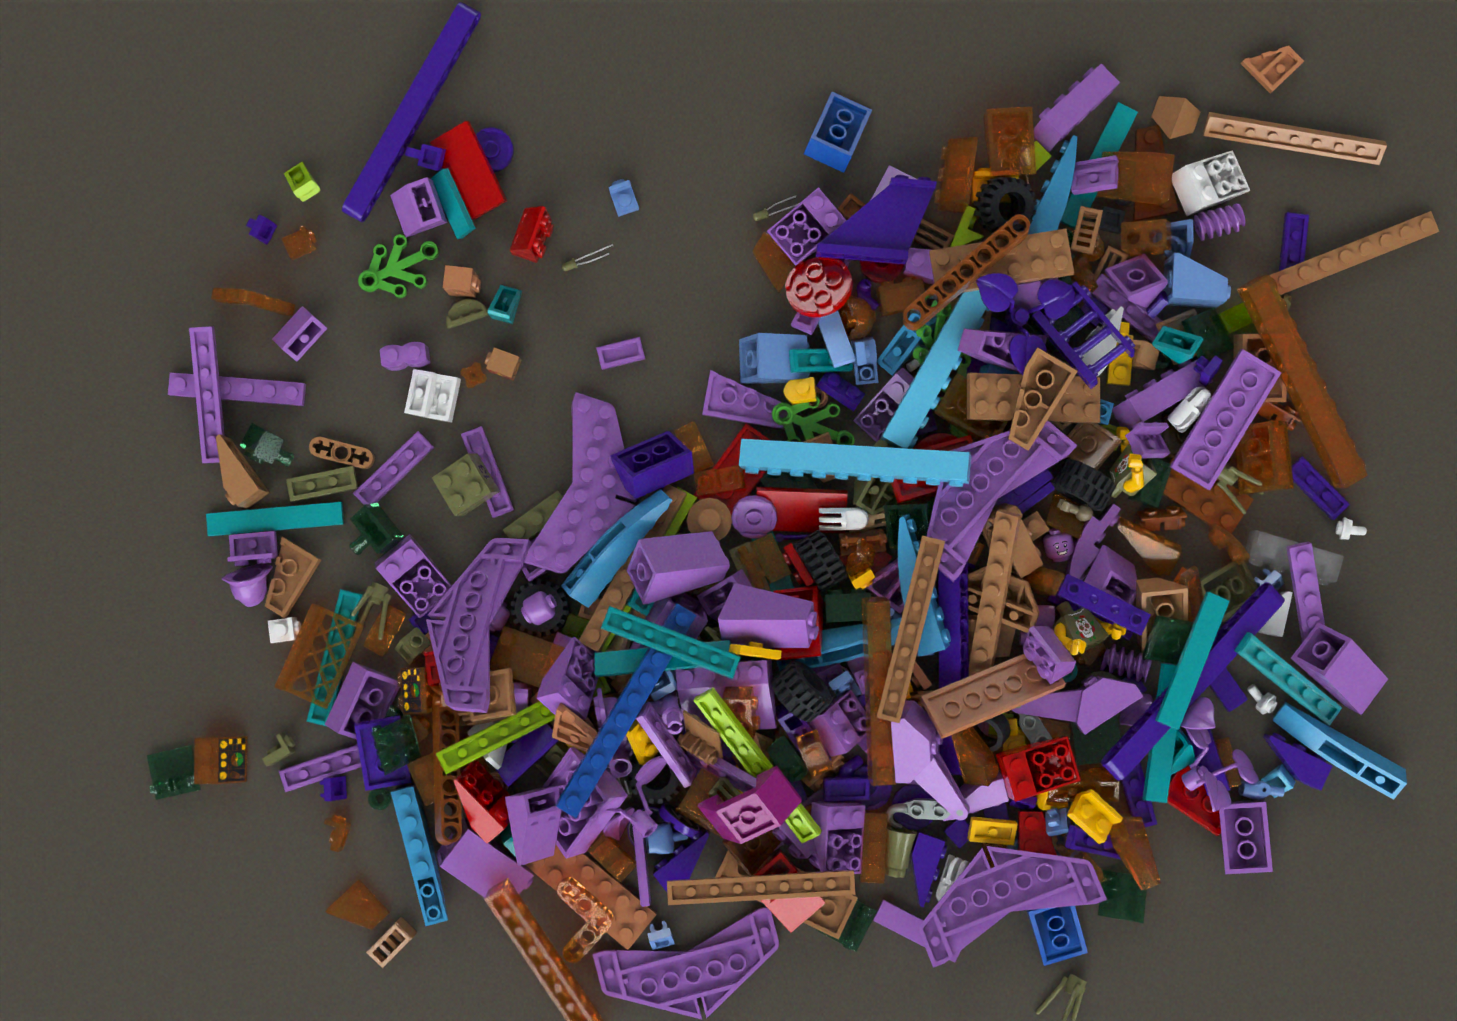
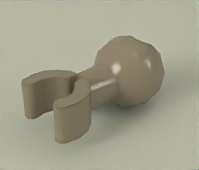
M1061 498L1057 504L1060 510L1075 514L1079 521L1086 522L1093 516L1092 508L1088 507V504L1078 506Z

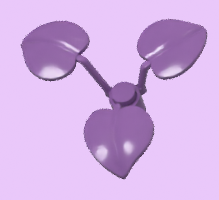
M1183 649L1173 651L1168 655L1164 663L1177 665ZM1142 694V698L1122 710L1119 718L1120 724L1132 726L1153 703L1152 696L1150 694ZM1206 697L1197 698L1186 710L1180 726L1187 729L1215 728L1214 705L1212 701Z
M1185 728L1192 742L1203 750L1194 763L1189 765L1191 770L1182 775V781L1190 791L1206 784L1213 812L1231 805L1228 790L1221 781L1217 780L1216 775L1233 768H1238L1240 776L1246 782L1254 784L1259 781V777L1254 771L1250 759L1239 749L1232 752L1235 763L1219 770L1209 772L1205 766H1197L1209 750L1207 744L1211 743V738L1207 729Z
M663 756L649 760L635 776V779L638 781L636 787L645 811L639 809L634 812L635 809L633 807L622 810L619 806L623 802V797L616 795L608 799L591 818L590 821L593 824H602L611 819L615 812L620 813L614 816L603 829V833L606 836L619 841L629 821L643 838L650 836L657 829L658 825L650 817L653 812L648 807L642 791V785L651 782L667 764Z

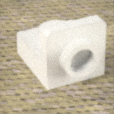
M297 617L268 621L270 643L299 640L302 628L300 621H297Z

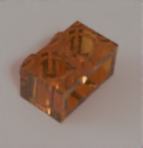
M1167 219L1121 223V250L1128 253V256H1141L1142 252H1151L1154 255L1164 254L1165 250H1171V223ZM1162 233V239L1157 243H1153L1154 235ZM1134 235H1139V241L1136 244H1131V238Z
M725 687L722 697L723 701L751 738L754 739L756 730H760V716H756L758 696H754L753 687Z
M604 833L588 849V852L620 883L637 866L636 861L615 840Z

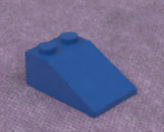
M831 92L804 155L844 173L872 109Z
M1075 906L1026 910L1044 966L1088 953Z

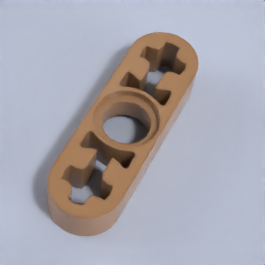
M315 437L309 444L311 454L322 459L361 469H368L375 462L373 452L363 447L324 437ZM323 441L324 446L332 447L331 457H328L330 454L328 451L321 450L318 453L315 445H319ZM339 447L347 448L348 455L345 459L337 458L336 451ZM353 449H356L354 454L363 456L364 452H366V456L369 457V461H365L364 464L361 465V460L353 458V462L351 463L350 460L353 457Z

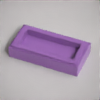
M640 337L596 347L602 370L645 359Z

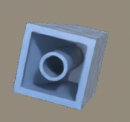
M1174 252L1164 261L1163 276L1168 280V284L1163 290L1166 292L1169 301L1166 306L1216 309L1230 298L1231 286L1228 285V278L1181 253Z
M756 333L739 339L740 384L787 383L790 380L808 378L810 372L791 373L789 350L809 349L807 335Z

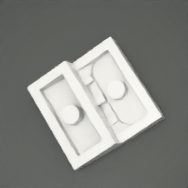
M413 369L404 413L452 423L461 379Z

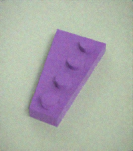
M710 370L702 415L784 430L783 425L777 424L772 418V410L775 405L781 403L780 401ZM781 410L779 412L780 417H785L787 415L786 410Z

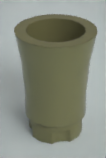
M893 826L886 827L884 874L896 878L906 877V869L909 868L910 856L917 835L916 831L903 827L901 829L894 828Z

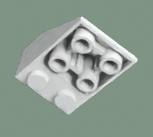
M1233 150L1185 165L1169 175L1186 216L1204 211L1250 191Z
M1122 306L1116 311L1112 308L1105 315L1118 331L1124 310ZM1097 326L1085 340H1089L1102 330L1104 326ZM1110 334L1084 354L1082 361L1086 366L1089 364L1093 365L1114 349L1117 341ZM1105 366L1102 370H1100V371L1098 372V376L1102 373V371H1103L1107 366Z

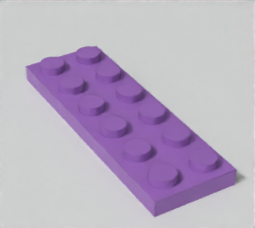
M1240 349L1169 467L1205 489L1211 490L1282 372L1244 349Z

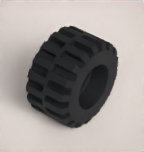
M995 177V179L987 180V184H982L980 187L982 191L976 193L978 200L974 201V206H977V210L974 211L975 216H979L980 218L977 219L979 224H983V228L990 230L992 233L996 232L1015 215L1021 214L1026 216L1031 224L1033 221L1031 216L1036 214V210H1033L1034 206L1037 205V201L1033 200L1035 193L1034 191H1029L1031 186L1024 184V181L1021 179ZM1007 193L1011 199V209L1008 215L1003 218L999 212V203L1001 198ZM1016 224L1013 226V229L1017 232H1020L1019 230H1025V228L1020 224Z
M1071 459L1064 461L1052 483L1060 494L1079 505L1088 504V507L1094 511L1104 510L1116 488L1114 482L1100 471Z
M816 530L794 544L796 552L813 578L815 585L822 592H826L847 579L844 565L821 531Z
M546 580L530 581L522 585L518 592H515L514 600L511 602V615L514 617L513 621L519 626V629L528 635L537 637L549 636L558 632L565 625L566 620H568V613L570 611L569 599L565 595L564 590L553 582ZM538 591L545 592L547 595L551 594L557 603V606L554 607V617L540 625L528 623L521 612L523 601Z
M790 661L771 680L772 688L780 702L793 715L805 722H812L832 703L831 694L822 679L811 668L799 661Z
M658 752L655 757H659L662 755L660 752ZM634 756L631 760L632 770L627 777L633 793L640 797L636 787L638 781L635 779V776L643 765L639 764L636 756ZM668 763L666 765L670 770V778L664 786L652 787L648 784L642 785V791L646 801H649L648 803L660 804L664 801H669L682 788V783Z

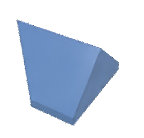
M1192 219L1152 226V248H1155L1167 258L1174 252L1181 253L1190 258L1194 242Z

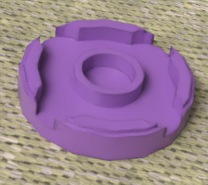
M757 495L746 496L733 507L732 524L744 537L752 539L762 538L775 528L777 521L776 508L765 497Z

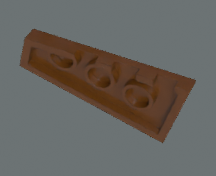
M1159 125L1137 129L1135 131L1133 222L1178 212Z

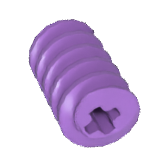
M1238 203L1232 207L1227 205L1224 209L1219 207L1215 209V212L1208 210L1206 214L1200 212L1198 215H1194L1195 231L1201 241L1205 240V234L1208 235L1209 239H1212L1213 232H1216L1217 236L1221 237L1223 229L1229 235L1231 227L1237 233L1239 232V225L1245 226L1244 212Z
M1113 644L1110 649H1106L1100 670L1104 671L1109 666V673H1113L1118 668L1119 676H1122L1127 671L1128 679L1135 674L1136 681L1139 682L1144 677L1146 682L1152 663V656L1149 655L1146 660H1143V653L1140 652L1135 658L1134 650H1131L1126 655L1125 647L1116 652V645Z

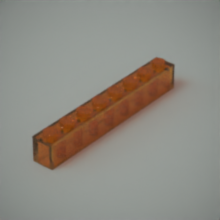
M886 597L862 598L868 780L872 786L896 785L891 721L876 718L892 658L890 601Z
M507 878L490 888L484 900L565 1020L604 1021L510 880Z

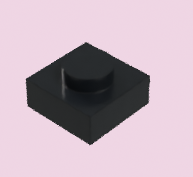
M1104 206L1102 208L1103 214L1099 230L1119 235L1126 211Z

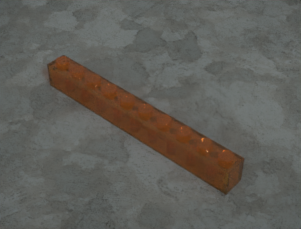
M1270 274L1258 276L1237 288V291L1275 368L1282 372L1280 378L1334 487L1346 489L1368 476L1365 470V463L1355 450V442L1349 437L1346 431V424L1336 411V403L1330 398L1326 390L1327 385L1320 378L1316 370L1317 365L1315 361L1310 358L1307 344L1300 337L1295 320L1289 315L1287 303L1280 296L1276 281Z

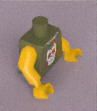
M1117 427L1116 436L1123 440V442L1120 443L1121 455L1109 469L1111 478L1116 485L1111 495L1114 498L1122 491L1129 496H1134L1157 475L1151 458H1142L1139 454H1133L1131 445L1125 436L1130 432L1127 427Z
M1068 601L1056 607L1061 618L1053 624V630L1072 656L1079 653L1083 654L1085 651L1098 646L1110 634L1114 640H1118L1121 638V635L1126 634V628L1116 623L1112 625L1103 622L1085 608L1074 611Z

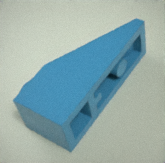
M912 313L908 318L911 322H916L920 319L919 315ZM935 316L925 324L931 327L932 332L935 330L937 318ZM903 325L876 362L894 376L913 355L914 349L924 342L917 336L916 330H909Z

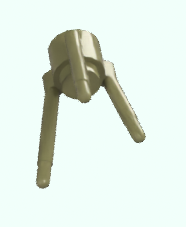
M1227 463L1217 478L1219 482L1216 485L1224 490L1243 514H1246V510L1226 486L1227 484L1232 486L1237 480L1260 495L1264 494L1263 490L1252 484L1262 486V482L1237 470L1233 466H1229Z
M372 582L352 611L351 616L357 614L366 600L369 601L357 625V628L360 629L372 605H380L383 602L378 639L382 640L388 602L391 595L387 594L389 591L387 587Z
M1071 973L1068 978L1063 976L1061 983L1041 1004L1036 1014L1039 1015L1063 987L1066 986L1065 992L1071 994L1061 1021L1067 1020L1076 999L1071 1018L1072 1021H1075L1087 982Z

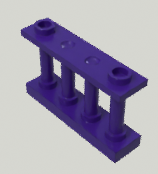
M1074 282L1072 285L1076 294L1071 308L1080 301H1083L1090 311L1064 331L1060 330L1059 332L1053 326L1055 324L1054 321L1058 318H1048L1040 310L1034 313L1032 317L1038 328L1070 366L1078 371L1077 374L1085 384L1092 389L1098 384L1096 377L1098 372L1124 352L1130 358L1135 356V344L1128 336L1123 337L1090 298L1092 295L1086 286H1080L1077 282ZM1094 318H1097L1104 328L1080 347L1072 349L1067 343L1069 338ZM1111 334L1119 345L1093 365L1089 364L1086 366L1082 361L1083 355Z
M1066 574L1063 583L1058 580L1054 582L1046 600L1055 606L1068 601L1074 611L1085 608L1103 622L1112 625L1116 623L1126 628V634L1121 635V638L1126 641L1130 640L1133 632L1141 636L1151 614L1069 574Z

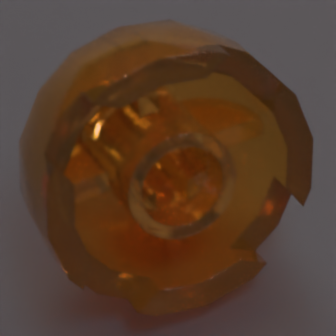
M850 296L847 302L839 309V315L849 341L863 339L871 332L876 321V314L865 299Z

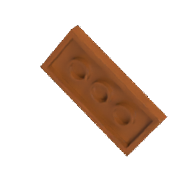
M1171 458L1152 488L1224 536L1230 537L1244 514L1237 508L1224 490L1216 485L1219 480L1215 481L1211 490H1207L1170 468L1169 466L1174 458ZM1227 484L1226 486L1247 511L1254 499L1233 485Z

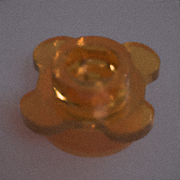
M478 362L473 363L469 368H462L460 372L461 376L465 378L468 388H474L475 385L485 383L487 380V376L483 374L482 366Z

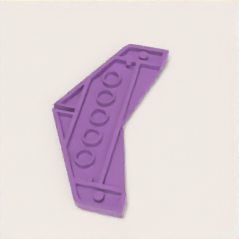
M577 392L574 394L571 404L572 484L528 550L524 562L556 573L567 572L596 544L609 528L635 506L634 504L616 499V497L634 503L637 501L624 488L610 455L624 450L615 408L610 403Z
M1047 421L1029 451L1008 439L1010 431L951 450L970 453L969 484L963 483V487L949 486V482H940L927 537L945 541L938 569L952 582L961 575L997 499L1066 458L1077 447L1072 440L1051 422Z
M492 539L427 615L431 619H440H426L444 700L446 705L453 710L487 713L490 704V624L524 565L527 552L532 546V542L529 539Z
M986 846L995 866L990 868L982 848L919 927L920 936L933 968L947 962L1011 911L1097 904L1107 900L1093 865L1086 859Z
M765 906L756 909L688 951L601 950L593 952V958L601 989L606 995L702 1019L697 998L701 997L707 1018L778 949L779 939L772 913Z

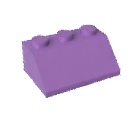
M353 662L325 725L338 734L356 739L354 723L386 718L402 682L372 668Z
M1264 799L1231 802L1229 807L1220 809L1225 874L1273 872L1266 801Z

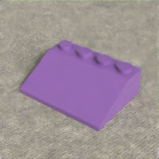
M772 659L739 661L733 679L704 668L676 670L677 691L682 713L685 710L691 715L695 714L702 722L710 726L711 723L693 700L696 696L714 687L745 730L777 728L774 690L771 685V680L773 679Z
M570 747L543 787L558 786L560 796L583 759L584 754L575 747ZM606 770L577 818L561 810L556 845L566 859L586 853L609 822L608 820L602 824H593L590 821L599 808L613 796L621 795L623 802L628 796L617 779Z

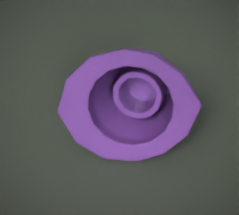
M268 564L251 565L225 575L222 580L230 584L231 592L236 600H239L247 607H252L259 604L265 598L267 574L273 566Z

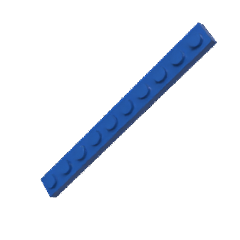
M675 603L662 626L685 635L697 615L680 604ZM650 647L648 648L555 804L557 808L577 818L672 656Z

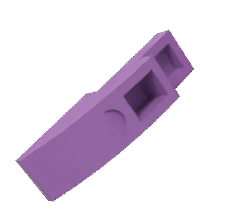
M1115 504L1109 505L1099 519L1092 516L1090 520L1083 524L1074 541V552L1068 560L1066 574L1083 581L1086 576L1084 574L1088 566L1092 567L1100 551L1094 544H1099L1106 536V533H1104L1108 525L1112 527L1120 517L1118 512L1121 509Z
M785 822L773 829V835L779 841L786 843L789 847L788 851L793 857L797 859H807L810 857V863L814 867L820 868L814 839L801 843Z

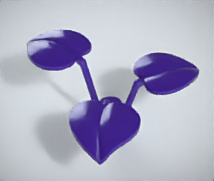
M1001 273L984 275L976 280L984 305L993 312H1002L1007 309L1005 315L1007 325L1016 327V330L1024 334L1015 335L1009 345L1012 362L1019 373L1023 375L1025 366L1036 348L1038 347L1046 352V346L1040 337H1029V332L1022 325L1027 323L1030 313L1043 308L1046 316L1051 319L1060 318L1067 314L1074 303V288L1072 285L1060 280L1052 279L1045 281L1037 292V298L1041 305L1026 310L1022 307L1014 308L1015 300L1012 298L1017 294L1018 286L1010 276Z

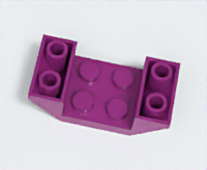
M775 766L757 775L756 787L725 802L717 794L698 803V808L723 839L743 844L781 826L802 802V798L778 766Z

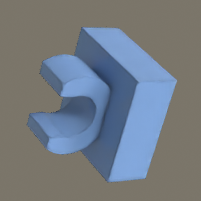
M1264 568L1262 571L1267 578L1265 580H1260L1257 577L1254 578L1257 586L1269 582L1277 591L1284 584L1282 575L1276 570L1271 573L1268 569Z
M1053 808L1045 812L1046 833L1050 837L1068 833L1071 820L1067 816L1069 811L1067 808Z
M662 921L663 928L658 931L655 930L653 924H650L651 933L647 934L653 950L675 944L670 927L668 928L665 921Z

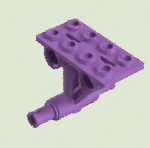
M597 688L598 696L593 697L598 729L600 730L618 699L615 697L603 698L601 688ZM676 690L657 701L649 702L662 721L668 725V731L671 734H678L682 731L681 721L683 713L678 705ZM627 736L624 737L605 769L615 778L625 777L632 770L630 756L634 752Z

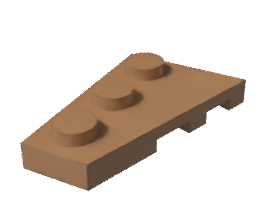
M282 537L280 542L281 549L279 557L277 556L276 569L274 577L271 579L265 607L281 617L287 618L320 564L321 559L287 538Z

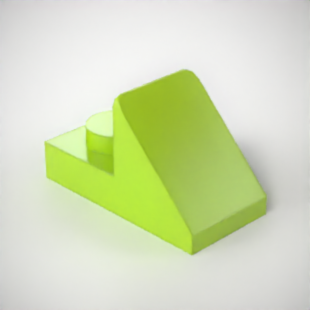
M303 162L284 173L293 193L302 202L321 191Z
M967 205L950 247L973 244L983 239V235L968 230V228H973L977 216L973 215L976 208Z

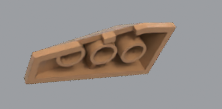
M1036 348L1024 369L1008 437L1009 440L1029 451L1078 372L1075 368L1042 349Z

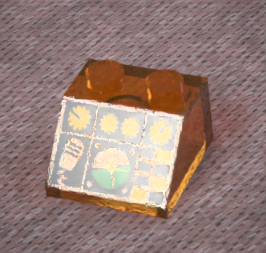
M426 667L401 668V673L397 674L398 687H402V696H399V709H403V714H425L432 712L433 690L428 685Z
M202 736L195 738L194 784L247 782V736Z

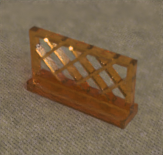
M312 603L274 687L327 709L365 625L333 612L324 606ZM325 614L334 618L335 627L327 630L324 629L322 621ZM338 619L341 620V621H343V622H345V623L340 624L339 621H338ZM348 624L357 627L354 636L345 639L341 627ZM338 629L342 641L330 645L326 633ZM323 635L327 647L316 651L313 641L315 637ZM343 644L346 654L344 658L336 660L332 648ZM328 650L332 662L321 666L317 654ZM313 656L318 668L306 672L303 663L306 658ZM334 665L337 674L334 679L327 681L323 669ZM319 671L323 683L312 687L308 674ZM304 676L308 689L301 692L293 689L296 679ZM325 686L327 696L324 702L316 699L314 689Z

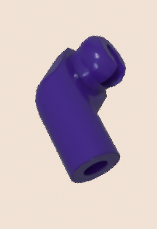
M862 279L857 285V300L874 313L880 304L871 297V282L868 279Z
M855 755L840 767L836 777L853 776L855 770L863 764L862 758Z

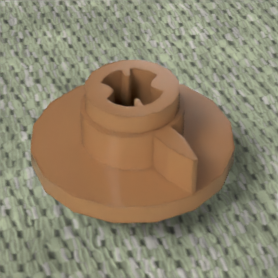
M706 498L699 500L688 512V529L691 533L712 531L716 539L720 541L726 537L731 529L732 517L730 510L718 499Z

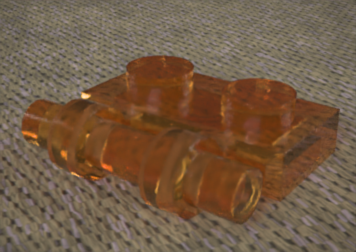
M772 533L751 542L750 544L753 549L751 553L748 552L746 546L737 549L741 556L739 558L740 562L745 565L750 575L748 577L750 582H753L758 589L765 586L761 579L764 576L767 577L769 584L791 574ZM755 558L758 559L763 569L759 572L752 561Z

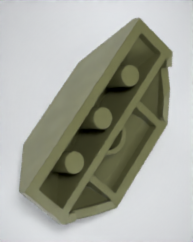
M881 439L873 446L895 448ZM856 477L854 481L853 504L870 515H875L897 505L891 483L881 482L880 478H871V481L857 480Z

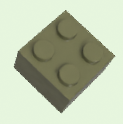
M478 453L466 454L432 477L454 516L468 514L500 492Z

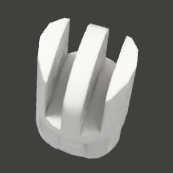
M1202 386L1194 388L1168 416V421L1178 432H1185L1198 418L1211 398L1210 391Z
M819 508V513L822 514L841 513V515L820 516L819 522L841 523V525H820L819 531L860 530L868 524V513L861 508Z
M951 854L948 855L936 890L938 902L970 862L963 861L958 857L955 858Z

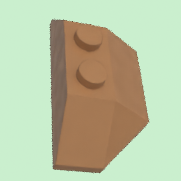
M987 566L968 574V610L976 613L979 611ZM1011 575L1002 623L1028 633L1030 627L1036 626L1040 612L1029 582Z

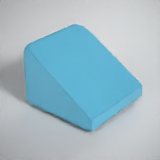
M1283 764L1261 779V781L1266 782L1270 786L1284 788V793L1295 785V780Z

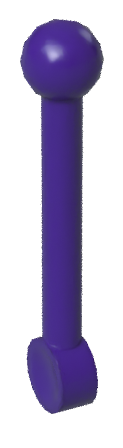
M778 533L775 539L777 542H782L783 540L803 539L810 534L783 535Z

